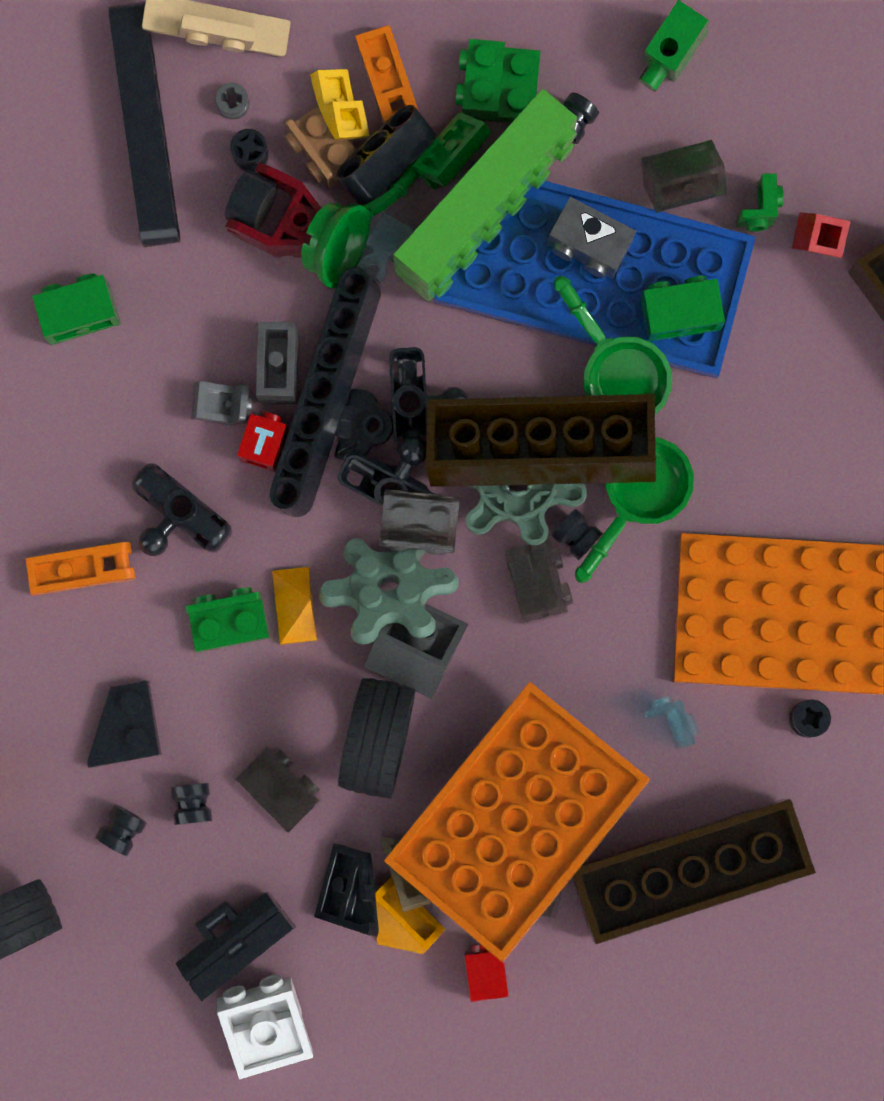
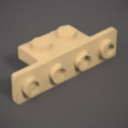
M146 0L142 29L186 38V42L195 45L205 46L208 43L222 45L224 50L242 53L244 50L284 57L287 51L290 21L190 0Z

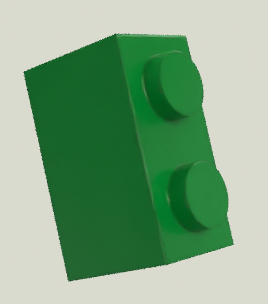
M95 273L82 275L76 279V283L63 287L61 284L49 285L42 288L41 293L32 296L43 336L50 345L121 325L110 285L104 275L98 276Z
M695 276L684 281L685 284L670 286V282L664 281L653 283L648 286V290H643L640 302L647 341L651 342L720 331L725 323L718 279L707 280L706 276Z

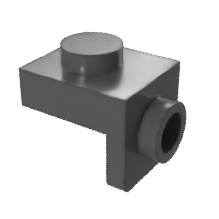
M204 381L196 382L194 385L191 419L231 426L245 422L252 408V398L248 395L249 385L240 384L234 387Z

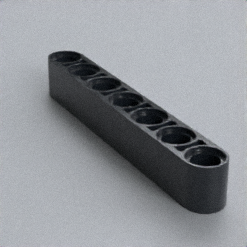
M145 1L110 6L108 10L139 232L142 245L146 248L179 243L180 230L151 31L142 29Z
M359 267L347 269L339 278L270 488L269 496L273 505L292 517L306 515L314 504L335 439L336 429L346 405L380 301V286L364 269ZM365 283L364 289L360 293L354 294L356 288L360 284ZM354 317L352 325L343 329L344 323L349 318ZM342 351L341 359L337 363L332 364L333 357ZM331 386L329 395L321 399L322 391L326 387ZM320 420L318 429L310 434L311 425ZM308 455L307 464L303 468L298 469L300 459ZM297 490L295 500L287 504L288 495L292 491Z

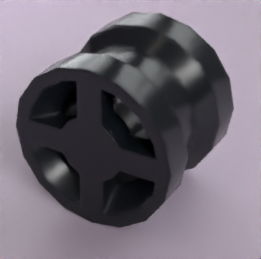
M243 129L233 136L230 149L235 164L239 169L243 171L250 169L255 172L259 163L267 164L269 151L265 138L259 131Z
M810 699L799 702L793 706L789 713L790 727L800 737L811 738L820 736L828 730L831 724L830 710L819 700Z

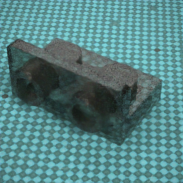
M385 489L379 545L387 546L394 551L416 549L425 550V552L432 555L454 553L460 497Z
M265 747L261 754L236 780L289 833L321 801L315 795L320 789L307 775L303 774L299 778L289 768L294 762L279 747L274 751L269 747Z

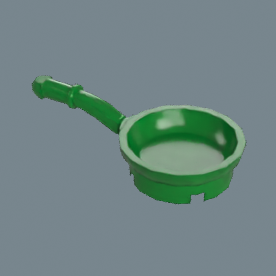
M414 163L404 170L396 182L391 184V189L364 205V207L359 204H350L344 207L337 203H328L317 212L306 232L312 236L310 245L303 242L301 251L302 264L306 270L315 273L324 286L332 289L336 288L342 273L349 268L357 267L367 245L371 218L389 208L400 197H405L407 190L420 177L412 166Z
M557 276L553 283L555 291L560 294L570 309V314L575 315L588 335L598 344L594 348L595 352L590 356L584 371V391L586 395L654 394L656 415L666 405L672 391V370L666 355L654 343L639 337H617L615 339L610 337L607 339L603 330L586 308V302L581 300L570 284L571 281L565 276Z
M655 437L656 482L606 483V491L612 505L616 508L615 512L619 516L614 519L598 542L591 546L589 554L581 565L576 568L574 576L577 582L585 583L592 578L591 575L603 558L608 556L607 552L622 532L627 521L630 523L635 521L639 524H660L673 519L687 506L694 490V472L688 457L676 444L660 437Z

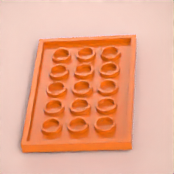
M681 533L679 541L673 682L884 695V545Z
M529 682L386 857L384 862L495 957L504 962L651 779L533 683Z

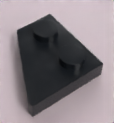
M142 681L110 687L87 761L88 768L162 755L150 682Z
M333 844L314 915L315 918L369 936L378 937L379 926L371 853L341 844Z

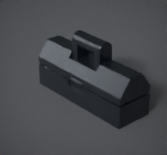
M268 891L239 914L225 900L195 923L197 929L206 940L175 964L186 982H190L188 984L201 1001L296 927ZM226 918H229L233 926L216 938L211 930Z

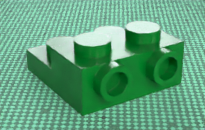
M469 39L468 49L461 48L459 70L466 71L465 84L457 83L455 105L462 106L463 114L478 120L512 123L537 95L541 50L505 47V42Z

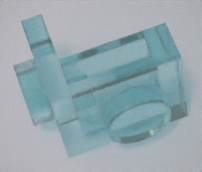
M667 696L649 702L651 710L643 712L644 719L666 713L677 749L696 744L694 736L699 734L693 714H686L682 700L672 703L671 697Z

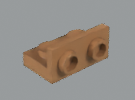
M319 106L296 122L291 118L285 121L288 134L284 138L296 155L302 152L309 161L305 166L317 183L323 180L329 189L338 184L340 181L337 179L336 173L339 167L356 151L348 139L335 140L324 121Z

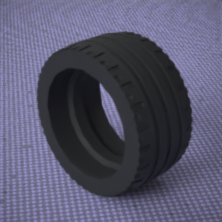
M362 678L344 744L338 787L360 794L365 793L373 797L392 798L408 734L416 689L394 682L389 683L385 680Z
M41 879L0 895V959L63 928L55 905H53L50 894H48V890Z

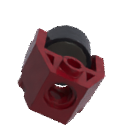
M259 163L255 172L250 169L246 170L236 183L226 206L225 218L228 222L225 227L228 228L227 232L276 258H281L282 256L302 258L303 242L310 245L312 238L306 232L321 206L302 181L269 165ZM280 189L288 193L292 201L276 231L272 234H263L258 230L266 220L275 201L277 191Z

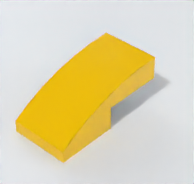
M348 69L317 70L310 74L321 114L335 140L369 137L363 101H354Z

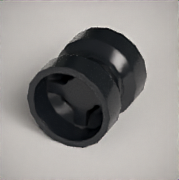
M571 92L565 99L564 106L577 116L575 128L577 135L572 143L578 144L585 135L584 129L586 125L594 123L599 116V110L584 96Z
M574 509L551 536L558 543L569 545L570 554L579 561L591 549V546L600 539L603 532L596 526L589 527L584 521V515L577 509Z
M209 783L171 787L172 799L176 801L178 809L174 812V825L212 821L211 809L206 806L207 797L210 795Z
M114 804L109 813V824L100 827L95 838L112 850L128 856L133 848L132 838L136 834L142 833L147 822L131 811Z

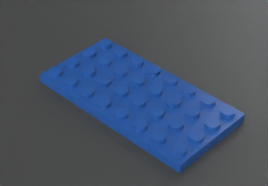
M545 181L538 189L532 187L525 194L524 197L527 200L522 208L514 216L508 213L499 223L502 225V229L490 243L484 240L475 250L478 255L473 263L466 270L459 268L451 277L454 282L442 297L439 298L435 295L434 303L597 346L598 344L588 335L575 315L570 314V309L560 294L555 291L553 283L557 276H565L571 281L570 284L581 300L586 302V308L603 330L607 339L610 337L614 339L617 337H639L647 340L640 298L643 290H648L649 285L664 281L670 282V286L685 284L684 281L695 276H706L707 280L718 279L725 323L720 331L651 341L666 355L670 366L718 378L756 237ZM570 197L636 230L634 240L613 279L606 275L604 278H600L589 273L584 268L585 264L573 258L571 261L564 260L552 252V247L548 246L549 235Z

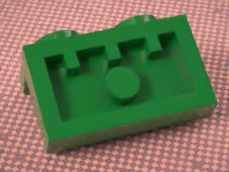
M459 112L412 166L430 188L436 190L440 185L445 187L450 180L456 177L469 158L481 148L483 142L492 131L485 122Z
M252 587L231 590L230 597L216 600L214 594L193 598L194 604L185 606L186 614L189 615L196 653L270 639L262 595L260 592H252Z

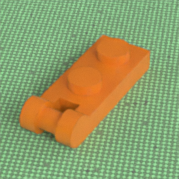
M390 25L356 35V43L383 124L398 111L392 112L390 106L392 102L402 99L404 106L411 104L418 110Z
M120 542L25 558L30 594L38 596L135 580V570L133 567H130L129 555L132 554L131 543ZM114 557L115 570L105 571L103 559Z

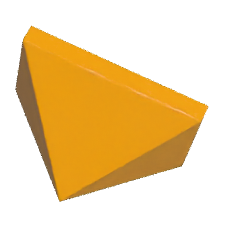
M310 567L272 571L280 645L317 641Z
M392 876L375 893L379 926L378 937H376L378 945L424 954L446 930L423 906L403 912Z

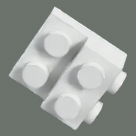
M270 975L262 979L258 987L245 990L244 986H233L223 992V997L217 998V1014L239 1079L313 1058L312 1046L302 1019V1010L291 977L282 979L280 975Z

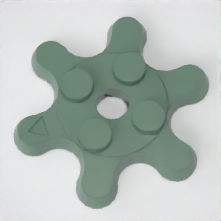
M584 484L528 485L527 491L523 490L520 492L510 491L508 485L465 486L476 489L480 495L478 505L469 511L466 516V526L470 532L483 535L490 531L496 523L511 521L519 526L523 541L529 545L537 546L542 544L549 534L548 526L544 520L545 511L555 505L577 507L585 501L587 490Z
M417 533L405 534L400 540L399 545L388 552H376L369 548L362 539H352L347 542L343 550L345 561L353 568L352 574L344 579L326 581L321 586L318 596L320 602L326 607L349 606L356 610L357 618L351 626L350 634L351 638L358 644L372 643L378 637L381 628L390 623L402 624L412 636L425 638L430 636L436 628L434 618L425 610V603L433 596L448 595L455 592L459 586V579L449 568L428 569L419 564L421 557L426 551V543ZM387 578H390L391 582L398 584L395 589L389 591L379 588L382 583L386 582Z

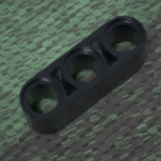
M406 105L395 112L339 167L336 177L358 204H368L377 198L433 143L436 133L414 105Z

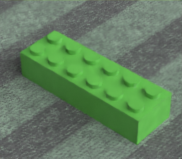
M542 89L393 254L396 275L428 302L435 295L439 298L442 297L454 281L451 277L459 268L466 270L476 259L478 253L475 250L485 240L487 243H490L502 229V225L499 223L508 213L514 216L527 200L524 197L525 194L532 187L538 189L547 180L551 173L548 170L556 160L564 161L575 147L572 142L577 135V132H575L577 116L546 90Z

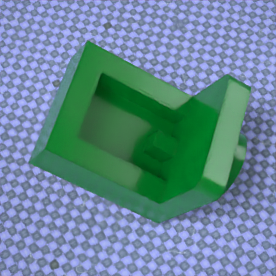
M777 173L761 175L757 183V209L741 210L737 217V227H746V230L750 232H761L768 230V227H773L778 218V208H782L784 200L783 186L777 185Z

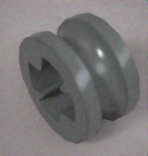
M229 82L223 84L217 90L215 100L222 116L234 120L246 114L249 109V99L243 86L238 83ZM229 94H236L237 99L242 100V102H236L237 107L229 108L228 103L223 102V100H229Z

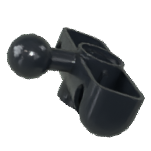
M417 347L396 348L391 351L389 356L394 447L398 456L397 436H403V440L408 437L421 438V435L424 434L427 436L428 400L468 399L466 392L458 387H449L442 394L427 395L424 353ZM422 362L423 374L417 377V363ZM392 363L398 364L399 378L393 376ZM407 396H414L420 401V406L414 412H405L399 407L401 400Z
M418 437L404 439L399 447L401 459L398 465H388L377 458L369 459L362 454L360 449H353L348 453L338 473V481L343 486L422 528L431 529L437 524L445 509V496L441 492L439 494L431 492L426 484L410 476L413 467L426 460L425 441ZM350 470L363 476L359 486L353 485L347 480ZM387 482L397 483L402 490L398 492L389 491L384 484ZM415 505L428 510L424 521L413 516L412 512Z
M154 463L146 464L136 474L132 481L133 490L165 516L156 528H148L141 533L138 543L143 553L148 556H158L165 552L168 547L167 537L176 527L211 553L218 552L231 537V525L159 465ZM157 468L167 477L163 480L153 470ZM140 485L151 493L149 499L138 491ZM180 498H187L192 503L190 513L184 517H177L172 511L174 502ZM213 515L224 523L222 527L211 519ZM197 533L209 541L207 546L195 538Z

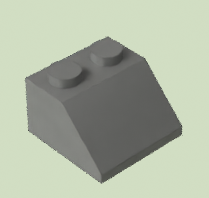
M425 603V610L435 620L436 628L434 632L428 637L417 638L412 636L402 624H387L381 628L378 637L374 641L364 667L397 683L416 689V692L432 699L468 624Z

